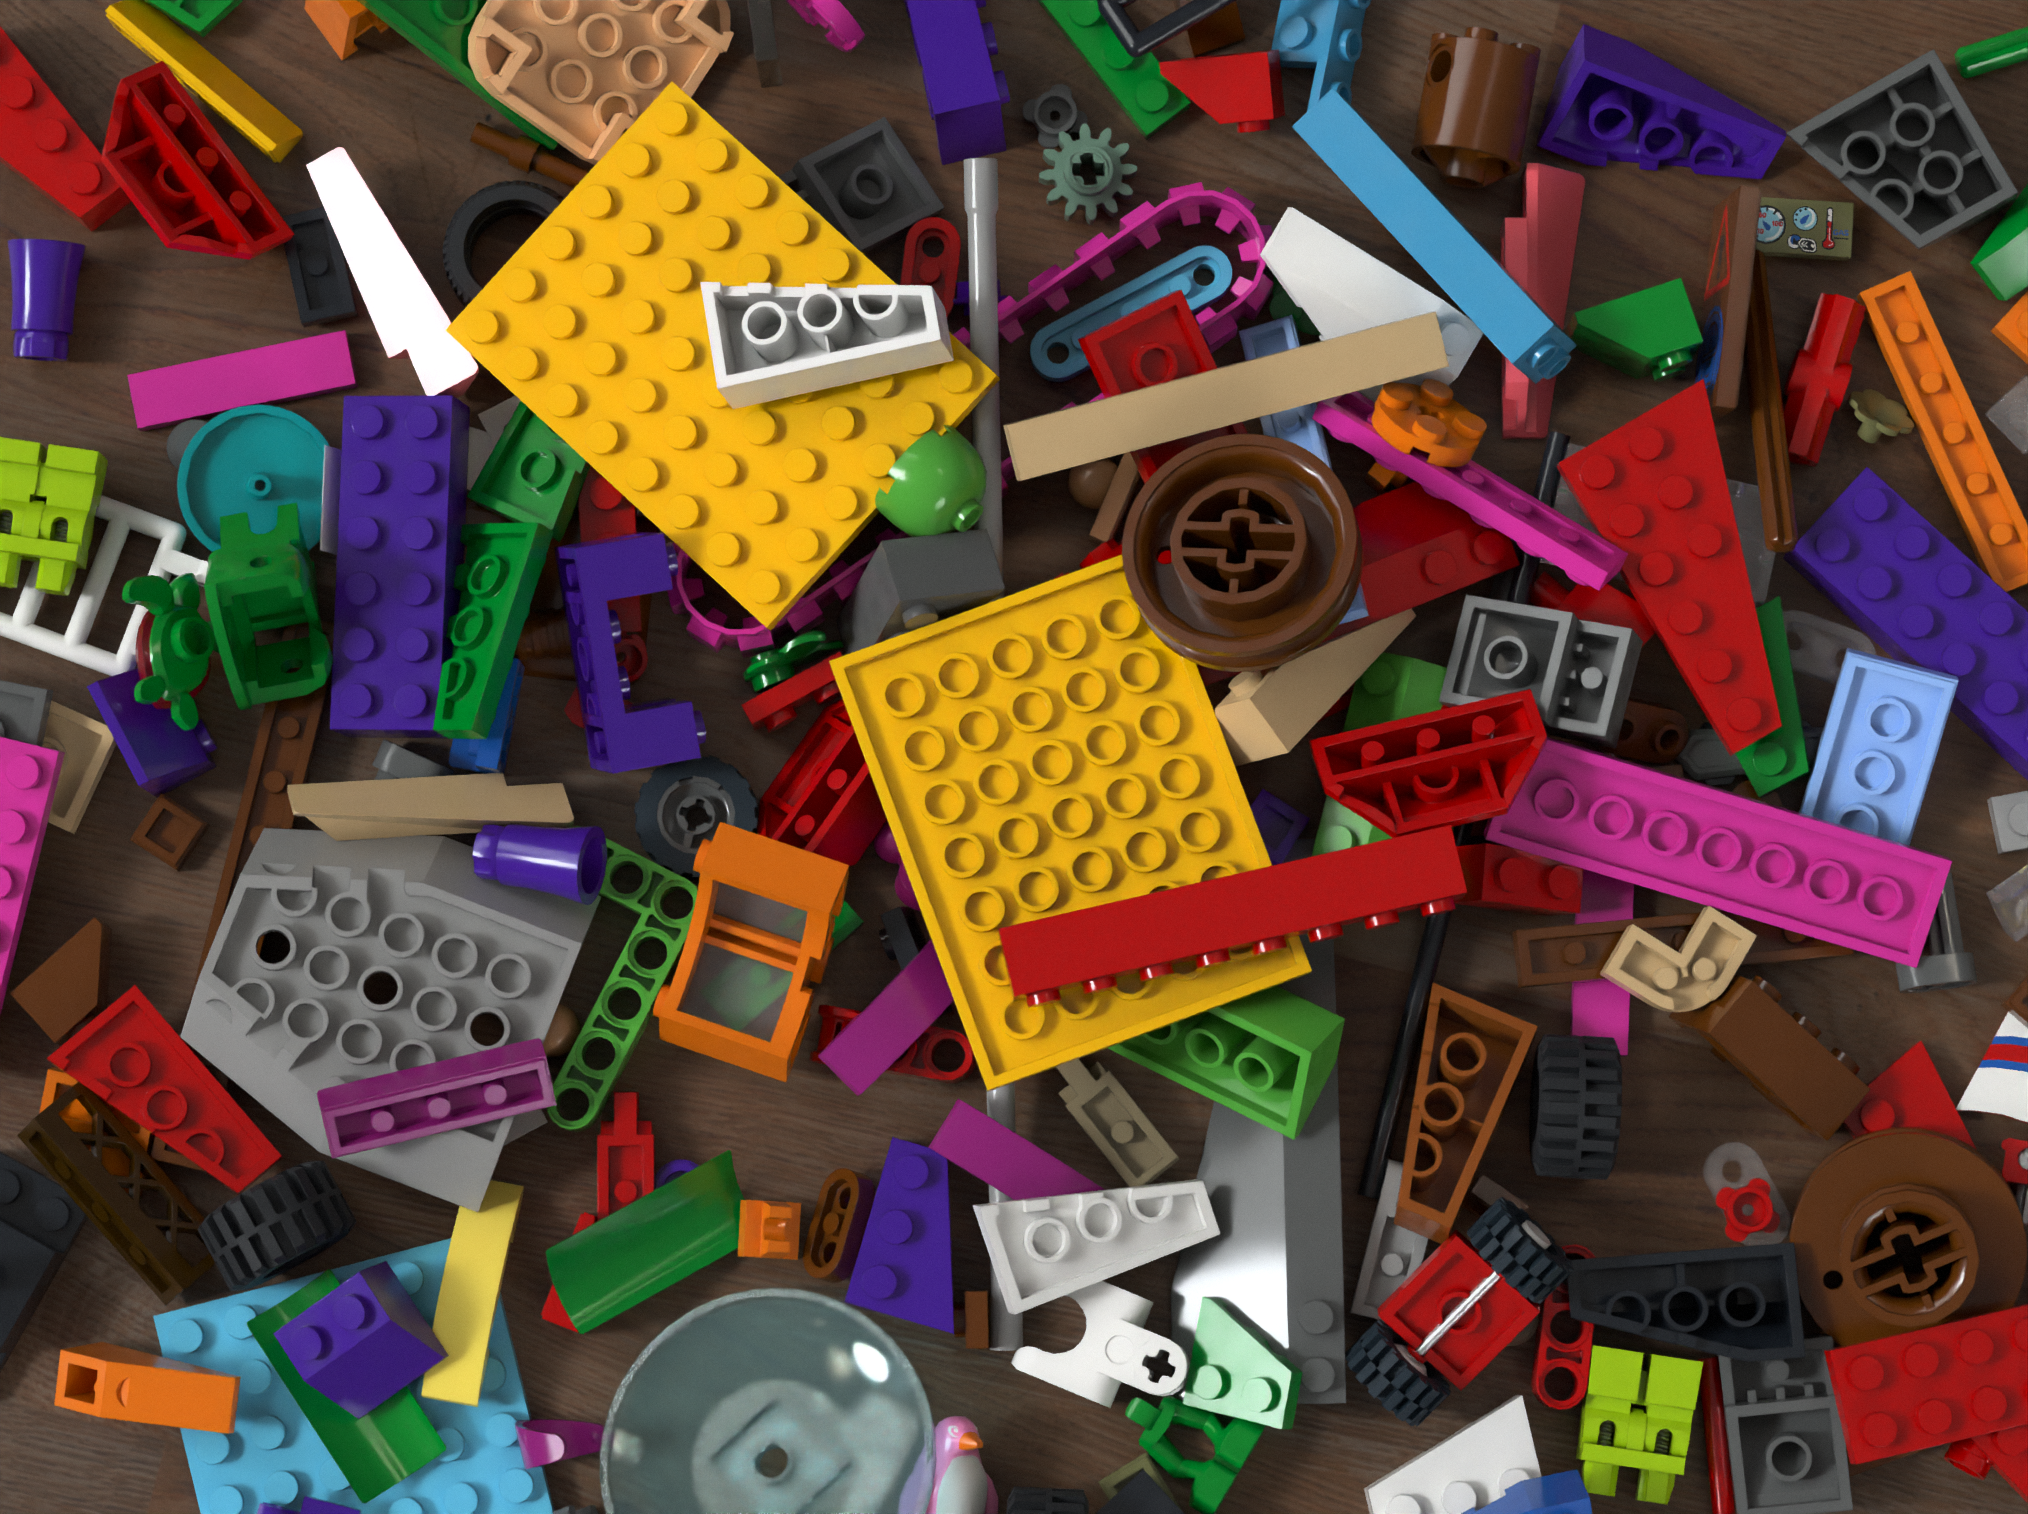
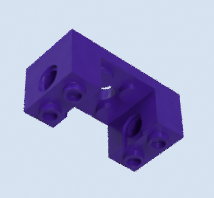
M639 532L554 547L591 768L614 774L701 758L699 744L706 742L705 725L700 710L693 711L691 701L676 702L674 698H663L624 705L623 700L630 699L631 690L626 668L624 666H617L614 644L621 643L620 623L616 611H608L607 606L608 600L672 590L671 577L678 574L677 556L672 542L665 543L664 533Z

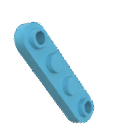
M1202 245L1194 247L1043 327L1036 333L1030 346V359L1033 368L1042 378L1052 382L1068 381L1091 369L1079 344V338L1173 291L1182 290L1192 314L1215 303L1227 293L1231 285L1232 266L1228 257L1221 250L1212 246ZM1199 269H1208L1213 273L1215 279L1210 285L1202 286L1195 282L1193 278L1194 273ZM1061 346L1067 350L1069 356L1065 362L1056 364L1048 359V351L1052 347Z

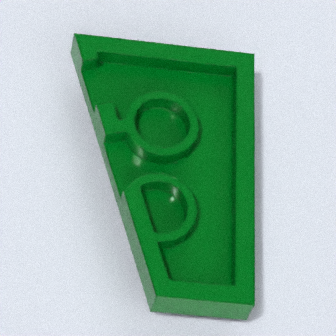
M1780 596L1756 608V613L1782 726L1736 753L1760 799L1811 773Z

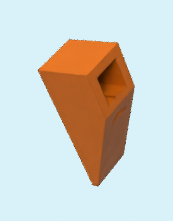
M98 1342L60 1350L54 1406L101 1418L230 1434L234 1433L241 1377L106 1342Z

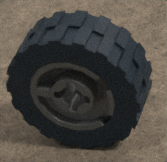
M711 755L709 757L701 756V758L669 763L662 768L657 767L651 773L652 777L649 781L643 783L639 790V800L635 802L634 813L636 815V823L634 824L636 833L646 853L656 864L688 880L696 881V879H699L700 873L693 871L696 854L704 838L713 840L720 822L757 834L759 809L757 799L750 784L739 773L738 769L730 763L726 764L720 758ZM696 807L703 808L709 817L708 823L704 822L702 825L697 826L696 829L690 827L687 822L689 811Z

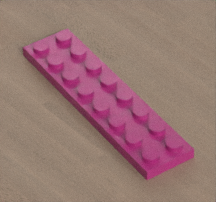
M1547 737L1543 750L1509 812L1505 815L1489 818L1483 834L1485 840L1917 968L1952 864L1948 857L1549 737Z

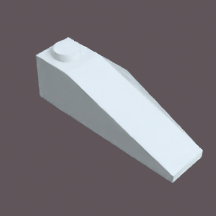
M1293 207L1287 208L1260 254L1295 305L1303 308L1321 333L1319 336L1321 341L1420 314L1436 312L1449 367L1393 381L1394 383H1410L1421 386L1423 380L1434 379L1448 386L1458 378L1483 335V332L1472 320L1443 299ZM1383 384L1359 390L1358 392L1375 402Z

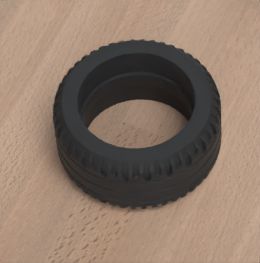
M523 180L503 181L482 188L476 194L471 195L458 208L446 230L443 243V263L448 281L465 308L483 289L474 276L471 264L472 253L481 234L494 222L511 215L526 214L546 220L565 199L562 195L551 188L535 182Z

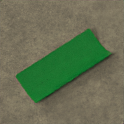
M731 1150L725 1151L546 1250L547 1263L553 1285L570 1320L580 1334L587 1333L738 1249L741 1200L745 1199L737 1183Z
M327 1269L320 1276L282 1302L249 1320L247 1327L360 1501L367 1503L439 1456L446 1450V1445L407 1386L370 1413L358 1419L304 1382L273 1333L341 1285L333 1272Z

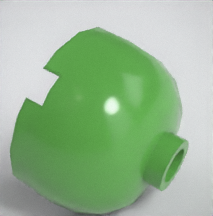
M944 425L947 434L940 436L935 430H931L914 442L887 473L895 480L888 495L880 488L876 494V509L897 528L910 536L918 537L952 533L956 529L959 532H965L977 522L983 512V506L980 503L986 492L987 470L981 455L972 444L952 426Z

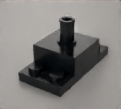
M1 1151L0 1373L88 1219V1216L59 1183Z

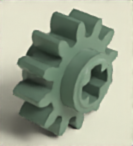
M1086 123L1082 124L1079 140L1073 141L1069 134L1061 131L1059 132L1058 143L1062 151L1057 152L1054 149H1045L1043 152L1044 161L1048 165L1054 166V169H1047L1039 173V183L1055 185V188L1048 193L1046 203L1048 206H1053L1061 200L1066 202L1064 213L1066 221L1071 220L1078 209L1085 211V219L1089 225L1094 224L1097 209L1103 208L1107 215L1114 218L1118 212L1114 197L1117 196L1122 200H1131L1133 196L1132 188L1128 184L1121 182L1122 179L1129 180L1137 174V166L1129 163L1121 164V160H1124L1127 156L1130 146L1128 143H1122L1115 148L1110 147L1112 133L1108 127L1100 133L1099 139H1093L1090 137L1091 131ZM1082 164H1091L1093 173H1102L1103 176H1096L1094 185H1084L1083 178L1081 176H1074L1073 173L1080 174Z

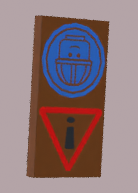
M1739 186L1714 207L1700 326L1703 342L1697 352L1694 384L1704 379L1713 422H1716L1738 407L1762 194L1760 188Z

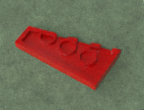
M136 985L47 1057L49 1062L238 1195L243 1193L283 1159L277 1149Z
M1921 1040L1916 1042L1867 1084L1870 1091L1842 1123L1853 1138L1875 1130L1892 1127H1920L1951 1135L1976 1149ZM1943 1234V1235L1938 1236V1237H1939V1238H1942V1237L1947 1236V1235H1946V1234Z

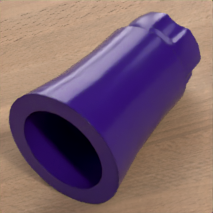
M45 239L8 240L12 281L11 331L15 332L13 355L15 358L34 361H67L69 354L68 336L73 335L78 278L86 246L73 242Z
M513 823L508 824L506 827L485 824L482 830L477 833L472 854L474 873L477 877L483 879L498 880L502 885L541 891L584 905H590L597 898L605 876L607 864L605 834L599 826L559 828Z

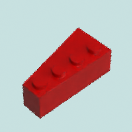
M0 26V162L11 171L17 173L34 186L36 190L92 232L132 201L102 163V155Z

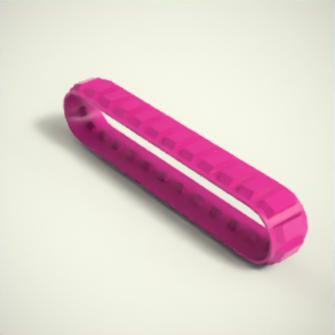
M1202 182L1171 188L1168 192V200L1162 202L1154 208L1146 201L1121 218L1120 232L1112 238L1108 239L1101 232L1074 251V264L1064 271L1055 264L1028 282L1029 295L1019 302H1016L1010 295L999 302L998 339L1004 338L1010 344L1024 335L1021 328L1022 324L1047 307H1050L1055 312L1061 310L1070 303L1066 295L1094 275L1101 281L1115 272L1112 262L1139 244L1147 250L1161 241L1157 231L1166 225L1180 219L1183 226L1200 223V216H1210L1217 219L1215 226L1230 234L1236 229L1247 239V242L1238 245L1241 262L1256 263L1254 280L1251 281L1239 276L1231 288L1230 292L1238 298L1236 301L1218 313L1208 307L1195 316L1210 353H1213L1236 337V323L1242 317L1254 321L1272 294L1274 283L1264 274L1270 271V268L1260 256L1273 233L1271 225H1259L1254 216L1256 204L1228 186L1222 193L1214 190H1204ZM963 327L954 333L953 336L970 350V333ZM1101 393L1089 402L1104 399L1105 397ZM1070 402L1060 410L1077 405L1073 402ZM1011 456L1001 462L1002 498L1008 494L1006 482L1016 476ZM887 528L877 535L875 540L879 546L881 541L910 538L913 536L908 535L904 531L895 535ZM673 542L678 562V574L671 577L673 589L667 590L670 605L674 614L689 613L691 619L686 628L689 636L709 649L718 653L724 645H728L733 648H740L743 658L755 656L765 651L776 649L774 640L783 637L788 632L792 631L795 637L809 632L825 621L821 610L836 599L844 607L877 548L852 566H849L843 560L832 566L829 572L833 579L807 597H801L770 631L754 616L743 619V629H727L724 625L728 616L714 607L703 617L690 603L705 596L702 579H688V574L694 560Z

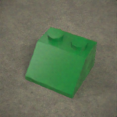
M1681 278L1575 312L1565 330V333L1577 345L1574 349L1635 379L1652 375L1654 382L1664 381L1686 371L1684 365L1693 361L1694 354L1703 342Z

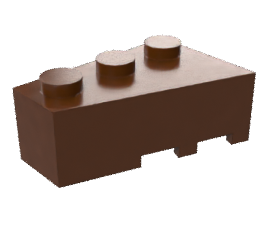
M1734 975L1725 991L1717 999L1691 1011L1672 1012L1669 1018L1681 1028L1685 1026L1700 1034L1713 1046L1710 1052L1723 1063L1728 1060L1753 1083L1751 1087L1800 1128L1823 1140L1828 1141L1870 1091V1088L1856 1076L1861 1069L1858 1064L1835 1047L1831 1052L1827 1050L1817 1040L1822 1034L1818 1027L1796 1011L1792 1016L1789 1015L1777 1004L1782 999V995L1771 984L1757 975L1753 980Z

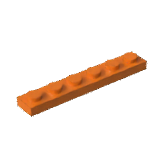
M1911 271L1860 292L1857 299L1860 305L1866 307L1864 313L1982 571L2006 593L2028 585L2027 522Z

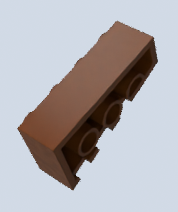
M1436 983L1432 984L1393 1224L1440 1244L1452 1234L1533 1047L1538 1026Z

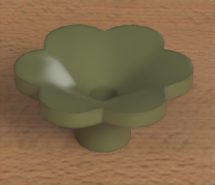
M1865 389L1863 393L1853 391L1848 397V403L1855 409V416L1862 421L1857 434L1868 443H1876L1882 433L1889 436H1897L1899 433L1909 434L1914 427L1913 421L1906 416L1907 409L1897 401L1886 399L1878 391L1872 389Z

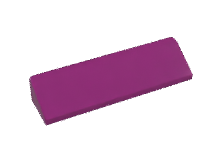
M539 1038L328 1087L317 1092L332 1159L557 1105L542 1041Z

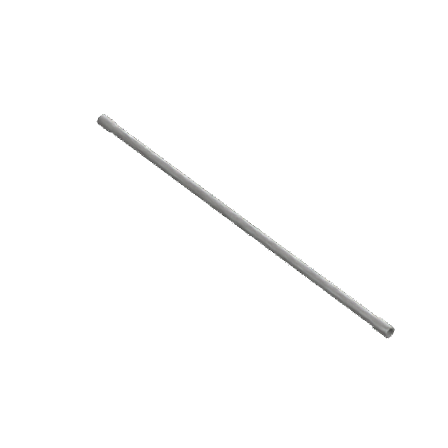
M995 158L964 159V204L968 216L970 351L999 377L996 247L998 162ZM998 381L972 410L973 447L981 455L987 470L986 492L980 503L983 506V512L974 524V530L987 529L1004 582L1000 385ZM1004 590L990 602L1004 598ZM1014 1082L987 1092V1116L1016 1133ZM989 1185V1203L1013 1200ZM990 1259L991 1294L988 1300L989 1350H1018L1023 1347L1022 1312L1018 1314L1008 1313Z

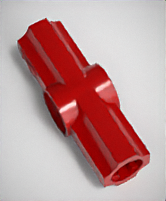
M1821 293L1818 296L1802 349L1798 348L1783 394L1787 396L1783 412L1789 462L1813 467L1818 464L1834 411L1838 412L1843 401L1853 368L1849 361L1854 345L1857 342L1866 310L1865 306L1860 305L1854 299L1838 294Z

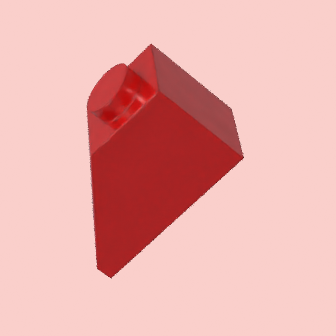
M1279 49L1159 62L1161 75L1219 124L1236 123L1237 133L1270 130L1269 119L1285 116Z

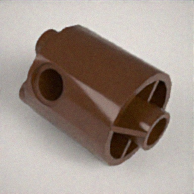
M1481 27L1466 28L1464 37L1446 33L1432 34L1411 154L1416 159L1436 167L1441 173L1440 180L1442 182L1462 188H1481L1509 175L1518 173L1522 161L1540 59V48L1525 43H1511L1508 45L1497 42L1499 34L1496 31Z

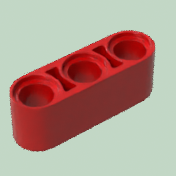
M1577 1244L1561 1246L1566 1254L1576 1255L1580 1259L1596 1258L1584 1246ZM1561 1283L1539 1304L1540 1313L1536 1329L1531 1376L1532 1392L1536 1400L1545 1407L1558 1410L1569 1409L1577 1405L1585 1396L1594 1324L1579 1321L1580 1330L1574 1341L1564 1344L1553 1337L1550 1329L1552 1318L1562 1310L1570 1312L1567 1285ZM1556 1367L1566 1369L1573 1378V1390L1563 1400L1552 1399L1544 1387L1546 1375Z

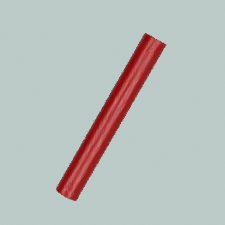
M1718 1357L1698 1359V1361L1703 1362L1700 1390L1712 1514H1735Z

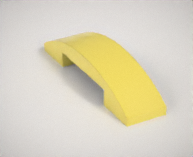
M491 1180L479 1212L459 1206L432 1327L433 1333L449 1356L424 1373L421 1393L423 1398L478 1407L490 1353L488 1346L510 1243H513L524 1186Z

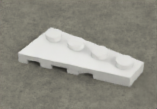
M1197 1179L973 1205L1008 1313L1011 1314L1021 1313L1220 1235L1204 1182Z

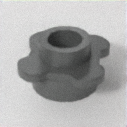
M1064 84L1052 86L1050 91L1042 94L1037 100L1030 99L1023 106L1024 119L1033 123L1039 133V144L1047 149H1054L1059 146V132L1079 134L1082 124L1088 123L1087 115L1077 110L1076 103L1072 99V91ZM1052 112L1060 114L1061 117L1058 121L1050 119Z

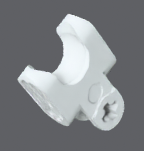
M1104 1281L1065 1295L1076 1300L1086 1316L1084 1337L1074 1349L1053 1354L1036 1347L1025 1346L1015 1352L1011 1362L1017 1370L1109 1408L1112 1406L1121 1382L1149 1394L1165 1397L1174 1395L1184 1388L1187 1383L1190 1367L1189 1357L1182 1347L1170 1339L1143 1329L1154 1302ZM1164 1352H1169L1168 1362L1176 1367L1175 1373L1172 1377L1162 1376L1159 1382L1155 1383L1152 1381L1154 1372L1147 1368V1362L1150 1357L1160 1359Z

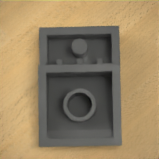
M885 117L799 159L792 170L778 176L868 259L905 237L910 228L918 221L928 217H935L945 208Z
M1466 595L1439 702L1442 705L1454 707L1531 689L1548 735L1616 749L1643 641L1631 628L1579 620L1571 612Z
M1827 1333L1804 1335L1805 1358L1744 1362L1717 1355L1737 1514H1819L1853 1510L1846 1443L1824 1350L1833 1349L1832 1336H1829Z

